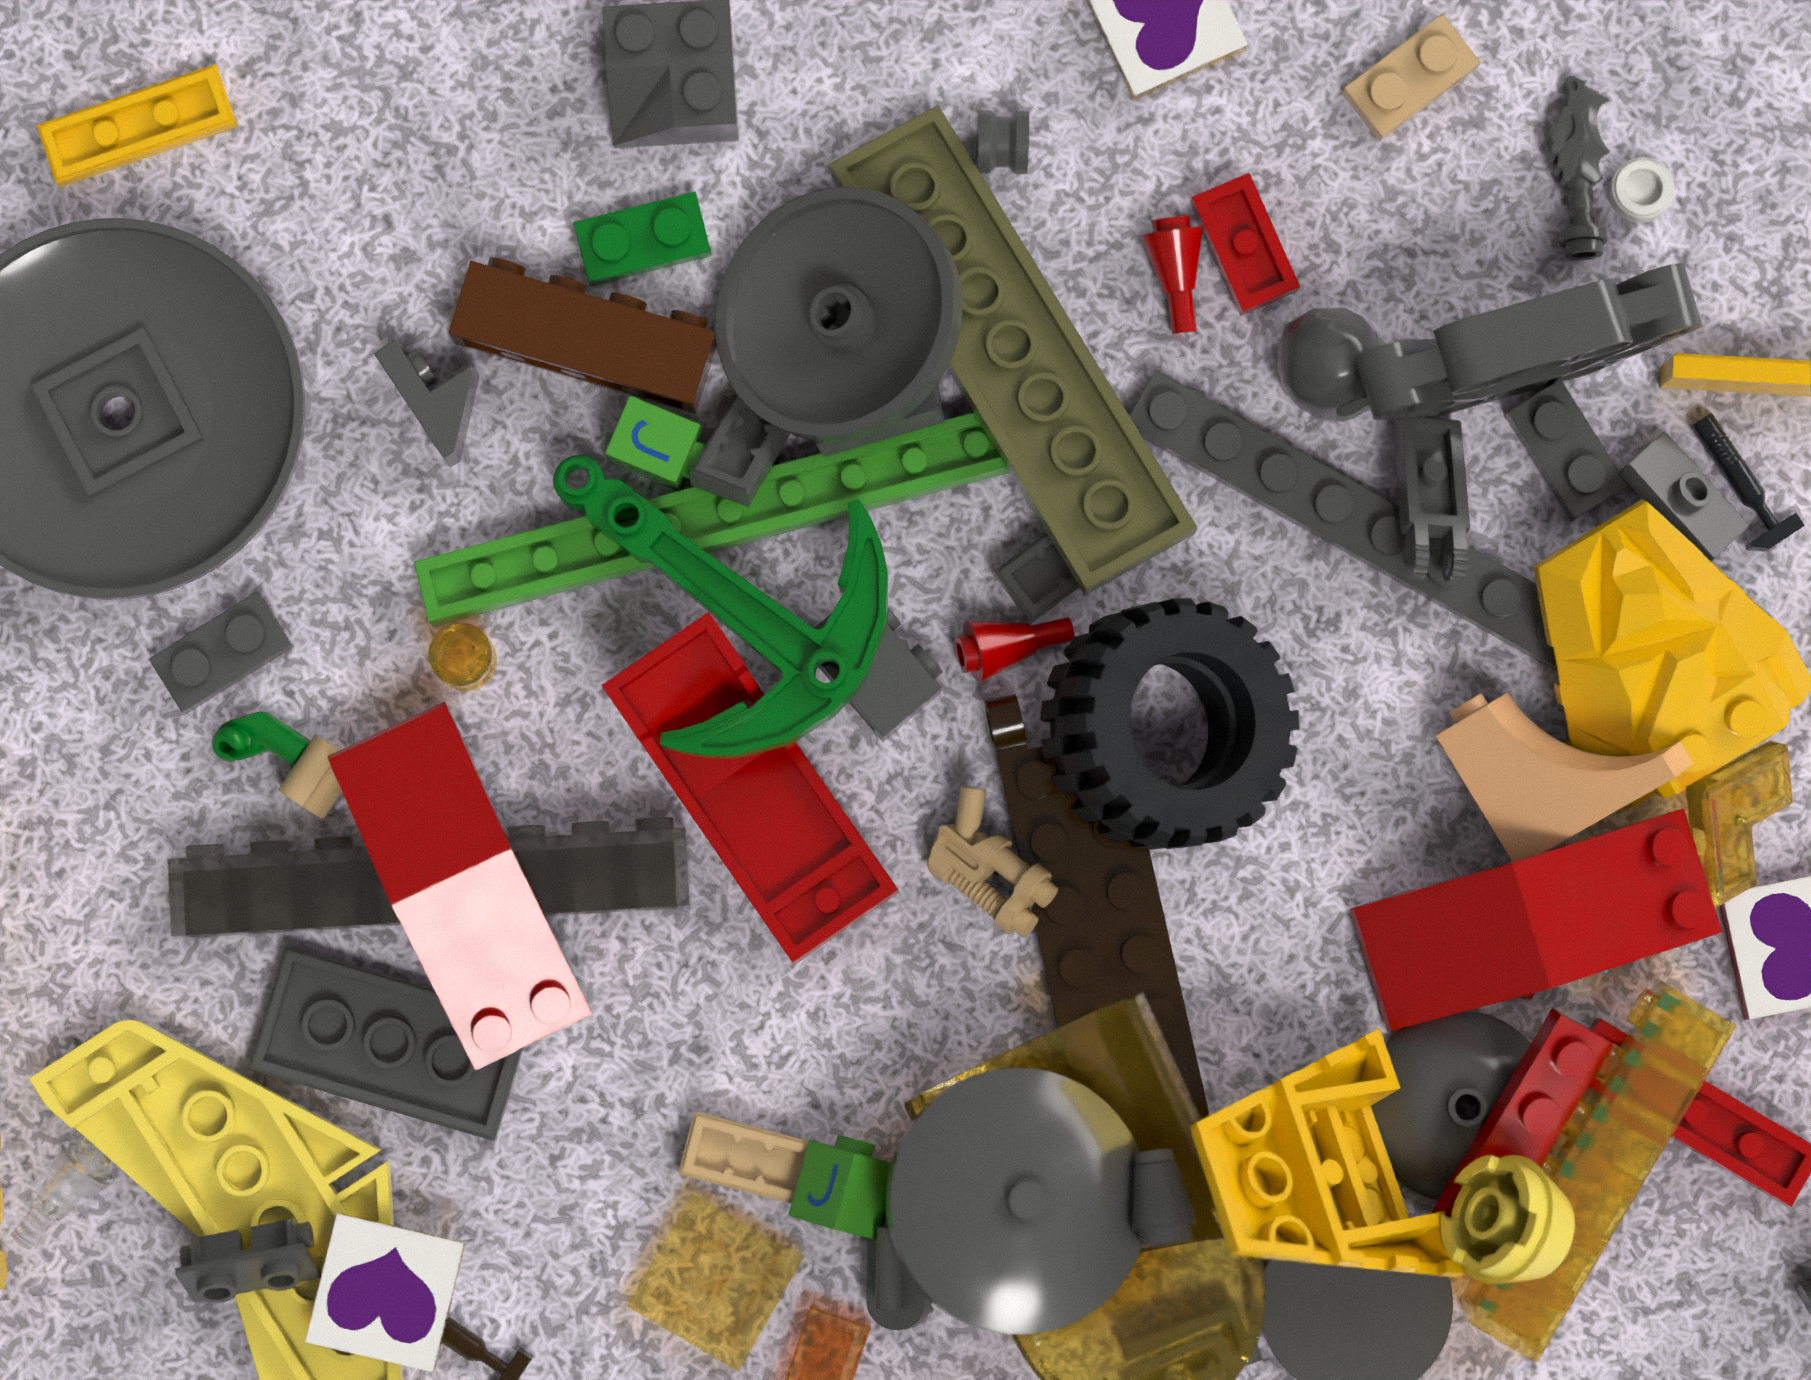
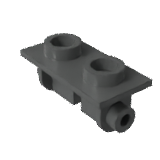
M294 1217L283 1221L252 1226V1249L242 1250V1235L238 1229L202 1237H193L190 1245L180 1247L182 1267L175 1268V1275L194 1303L200 1301L222 1303L233 1299L237 1294L261 1289L288 1290L296 1287L302 1281L321 1278V1272L307 1248L314 1247V1235L310 1222L298 1223Z

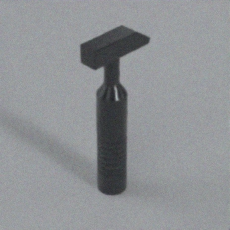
M1710 413L1691 426L1701 443L1707 448V452L1713 457V461L1719 466V470L1722 471L1723 476L1742 504L1754 509L1768 529L1767 532L1745 546L1746 550L1765 552L1805 526L1797 513L1778 523L1765 503V490L1744 459L1738 454V450L1732 445V441L1726 436L1713 413Z

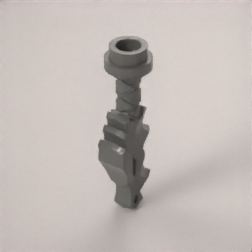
M1569 76L1564 80L1563 88L1566 95V104L1561 106L1556 126L1548 138L1547 147L1549 153L1547 160L1551 164L1555 162L1553 174L1560 179L1558 186L1568 191V204H1570V224L1559 233V244L1565 248V257L1567 259L1588 260L1602 256L1603 245L1607 243V230L1595 222L1592 205L1594 203L1593 187L1603 179L1599 170V161L1603 156L1610 153V150L1601 139L1597 125V114L1601 106L1610 100L1592 88L1585 86L1586 80H1580L1574 76Z

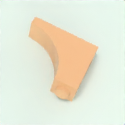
M1508 692L1490 703H1487L1483 694L1480 693L1450 711L1449 715L1455 724L1435 735L1512 862L1549 850L1672 780L1694 764L1681 741L1652 753L1621 757L1598 755L1571 747L1555 739L1533 723L1516 705Z

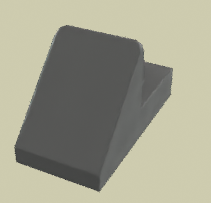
M393 340L376 351L374 355L445 462L451 468L461 461L479 382V374L474 365H471L430 392L427 387L436 382L437 379L418 350L414 349L405 355L396 340Z

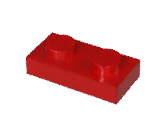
M1250 172L1191 198V207L1200 226H1203L1204 236L1240 316L1299 291L1301 286Z

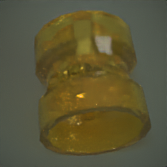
M452 623L441 628L433 636L428 648V661L433 673L448 687L460 692H472L484 687L493 678L498 667V654L492 641L478 627L468 623Z

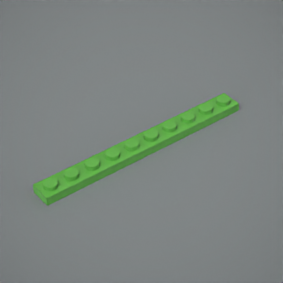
M973 412L944 420V423L826 457L819 453L774 465L769 470L749 507L697 487L647 499V501L669 517L676 531L707 553H712L849 516L848 502L857 499L861 501L866 511L1004 475L1010 473ZM625 508L618 513L616 522L621 527H631L637 522L639 512L634 508ZM587 516L414 561L428 621L432 627L655 568L651 563H640L594 528L589 523Z

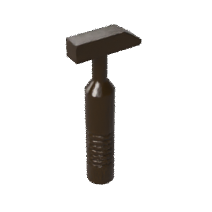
M446 1315L440 1340L442 1344L468 1361H481L501 1375L499 1380H519L534 1357L532 1354L520 1347L510 1363L507 1364L487 1350L482 1338Z

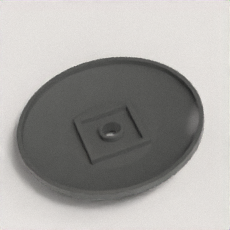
M103 218L72 222L38 233L1 253L0 565L19 577L54 592L80 598L115 600L151 596L173 590L202 578L226 563L256 536L276 510L297 466L303 442L306 407L302 367L295 343L273 301L242 266L214 245L177 228L146 220ZM116 397L131 399L135 407V415L132 422L121 430L106 428L102 421V411L106 403Z

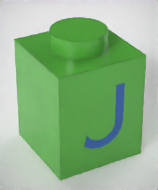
M630 395L605 455L608 462L612 465L679 491L684 478L690 479V471L706 444L700 442L703 436L701 424Z
M838 1135L835 1147L809 1140L788 1216L876 1240L877 1226H881L886 1208V1187L891 1162L872 1157L875 1148L874 1144Z

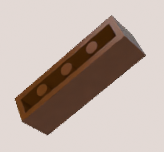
M490 257L487 265L470 260L448 332L454 344L693 414L697 413L717 347L716 333L706 329L708 323L706 319L679 310H672L669 318L645 311L647 307L646 302L622 293L612 292L609 300L585 294L586 285L559 275H550L548 283L524 276L526 268L505 259Z

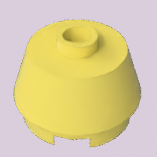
M1487 1155L1471 1162L1460 1172L1454 1183L1462 1185V1188L1455 1199L1451 1218L1442 1215L1440 1225L1442 1242L1451 1260L1462 1264L1463 1269L1469 1276L1485 1284H1503L1541 1279L1552 1273L1562 1263L1573 1241L1575 1230L1573 1208L1564 1193L1534 1161L1518 1155L1501 1158Z

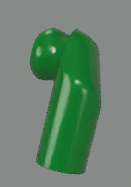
M255 712L223 723L213 735L212 749L218 758L226 762L243 760L269 751L293 767L311 740L270 713Z

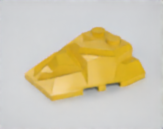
M1640 500L1533 566L1547 645L1553 647L1559 678V682L1554 683L1557 703L1564 706L1569 740H1565L1564 743L1589 753L1621 757L1652 753L1681 741L1694 762L1677 777L1615 812L1635 807L1654 794L1667 798L1689 788L1784 729L1790 721L1789 710L1801 704L1811 691V675L1787 630L1768 615L1732 579L1728 578L1647 501Z

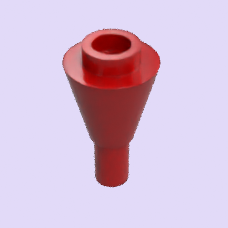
M1189 215L1151 220L1153 233L1141 234L1163 293L1167 294L1172 334L1197 331L1192 290H1195L1203 226L1190 227Z
M1069 617L1035 625L1017 622L965 621L963 624V635L955 637V651L962 672H972L975 680L981 683L1036 654L1037 650L1070 643L1074 639L1075 633Z

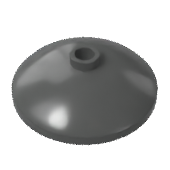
M1465 1011L1402 1028L1385 1043L1400 1089L1373 1104L1371 1108L1395 1177L1404 1186L1420 1195L1439 1200L1531 1044L1522 1033L1493 1016L1474 1011ZM1465 1094L1473 1097L1477 1104L1476 1113L1467 1120L1460 1118L1455 1111L1457 1099Z

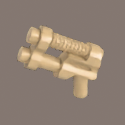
M962 785L960 788L956 823L939 827V834L933 842L928 859V870L942 883L949 882L950 885H954L955 889H959V892L964 893L966 897L968 896L969 900H973L974 904H978L979 908H983L984 912H988V915L993 917L994 924L1004 933L1009 935L1015 931L1021 937H1026L1038 922V917L1031 912L1034 902L1042 908L1046 907L1056 896L1058 887L1050 882L1052 873L1039 863L1030 866L1010 850L1012 842L1003 834L989 837L985 832L980 831L986 789ZM994 871L998 872L1015 886L1013 894L1009 899H1006L1005 895H1001L1000 891H996L995 887H991V884L986 883V881L991 880Z

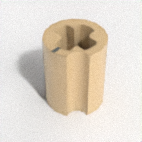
M315 734L278 788V791L324 820L342 793L328 760L329 755L340 751V749Z

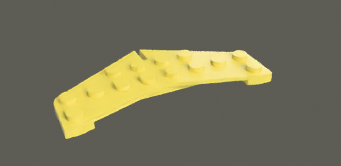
M138 1020L116 1022L29 1078L46 1107L70 1128H75L197 1237L238 1229L242 1235V1250L252 1249V1226L283 1221L294 1217L298 1223L309 1221L314 1235V1247L307 1248L322 1276L337 1214L394 1227L390 1161L385 1162L339 1193L332 1185L333 1182L381 1152V1148L145 1022ZM321 1278L302 1281L296 1287L288 1290L261 1289L235 1296L259 1380H403V1365L305 1342Z

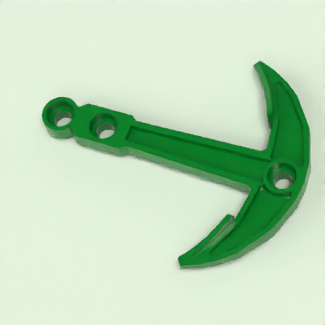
M574 455L564 459L557 466L553 476V485L559 498L566 506L574 510H585L587 519L594 528L638 562L651 563L782 673L781 680L750 709H748L744 702H740L705 722L680 730L662 732L660 744L662 747L687 755L708 758H741L788 746L834 718L855 696L870 674L887 627L888 568L883 546L872 519L859 499L848 502V546L838 580V587L842 596L824 627L815 629L676 531L668 516L620 479H606L602 468L594 459L585 455ZM576 470H585L589 473L588 483L580 489L570 488L567 485L569 475ZM625 508H634L639 512L637 522L631 527H621L616 522L618 513ZM824 662H833L840 669L838 677L829 683L819 681L815 675L818 666Z

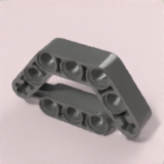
M1676 263L1644 272L1619 284L1615 283V279L1600 280L1457 320L1434 330L1435 339L1401 340L1388 343L1360 353L1355 357L1373 420L1441 416L1546 387L1560 379L1563 382L1594 373L1701 328L1703 323L1684 263Z

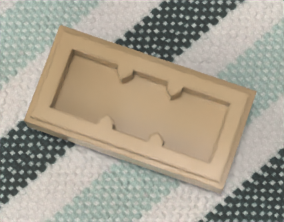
M694 1111L678 1174L791 1204L809 1140Z

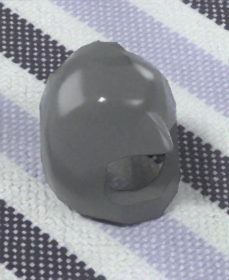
M1312 308L1285 325L1276 355V365L1282 389L1298 408L1315 418L1334 421L1355 419L1370 408L1355 357L1360 353L1380 346L1377 333L1363 316L1346 308Z

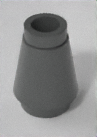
M1173 1148L1135 1153L1136 1167H1134L1132 1232H1139L1141 1248L1193 1241L1191 1225L1196 1224L1197 1220L1177 1161H1175Z

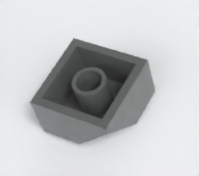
M729 0L602 6L606 75L614 148L739 141L733 31Z

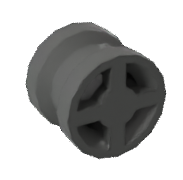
M978 110L976 167L979 172L990 173L995 167H1008L1014 174H1027L1029 111H1015L1010 117H999L991 110Z

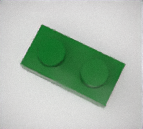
M696 191L573 222L590 287L712 256Z

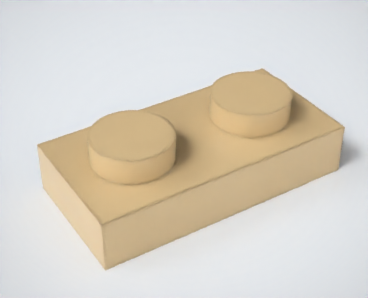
M1441 14L1344 87L1341 94L1380 142L1475 71L1481 64V61L1444 14Z

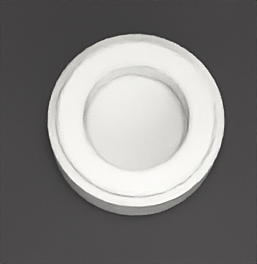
M1648 157L1630 159L1618 168L1610 180L1608 187L1610 203L1619 216L1630 222L1645 223L1658 218L1672 202L1675 190L1673 177L1669 170L1655 159Z

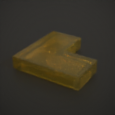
M1768 741L1713 773L1686 786L1689 825L1715 908L1757 885L1752 826L1793 803L1788 745Z

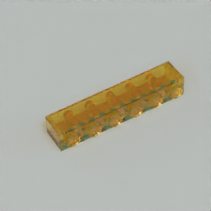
M1660 980L1654 991L1645 987L1635 1000L1626 1021L1634 1025L1621 1047L1613 1043L1609 1053L1594 1076L1601 1081L1588 1103L1583 1100L1579 1101L1561 1132L1567 1136V1139L1556 1158L1554 1159L1547 1155L1540 1167L1564 1193L1573 1208L1575 1230L1573 1241L1566 1257L1552 1273L1537 1280L1485 1284L1471 1278L1462 1296V1300L1469 1303L1465 1310L1468 1323L1536 1363L1737 1027L1730 1019Z

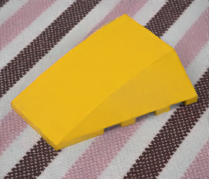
M1380 1028L1190 1126L1232 1255L1455 1278L1465 1274L1462 1264L1451 1260L1444 1248L1440 1228L1441 1216L1445 1215L1444 1211L1409 1217L1371 1108L1373 1104L1400 1089Z

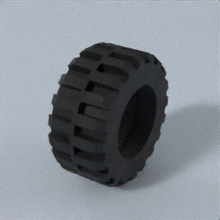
M1172 598L1160 602L1155 601L1123 609L1119 613L1100 618L1089 625V632L1087 634L1075 636L1064 649V656L1070 662L1053 666L1047 685L1055 689L1054 698L1042 701L1040 721L1050 722V738L1041 739L1044 759L1054 757L1059 769L1058 772L1051 776L1059 794L1072 792L1076 800L1071 804V810L1084 823L1100 821L1097 826L1100 835L1114 842L1128 840L1131 847L1147 850L1202 846L1206 843L1221 842L1234 837L1237 834L1238 828L1254 825L1265 815L1266 807L1261 802L1276 801L1286 786V780L1279 776L1280 772L1284 768L1294 767L1298 750L1297 746L1289 744L1290 732L1300 730L1299 710L1290 711L1287 694L1295 692L1289 673L1280 675L1274 665L1280 659L1276 649L1270 641L1257 643L1253 639L1257 633L1256 626L1243 616L1227 619L1229 613L1226 607L1209 601L1195 604L1191 598ZM1155 665L1167 666L1185 677L1201 698L1207 716L1208 741L1204 757L1192 777L1180 786H1174L1165 782L1147 767L1140 757L1132 737L1130 725L1132 700L1143 676Z

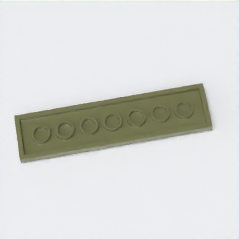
M939 105L829 163V173L837 187L866 188L884 193L901 201L924 218L938 232L947 245L959 274L963 303L959 338L947 368L1084 595L1093 592L1194 535L1197 525Z

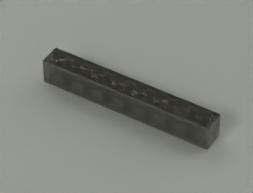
M672 817L636 819V831L610 832L609 821L571 823V835L546 836L545 825L507 827V838L546 917L693 908L688 830L686 828L674 829V819ZM353 837L314 839L315 850L289 852V841L286 840L251 842L250 854L225 855L224 844L192 845L185 847L186 858L168 859L171 937L183 939L401 925L367 848H353Z

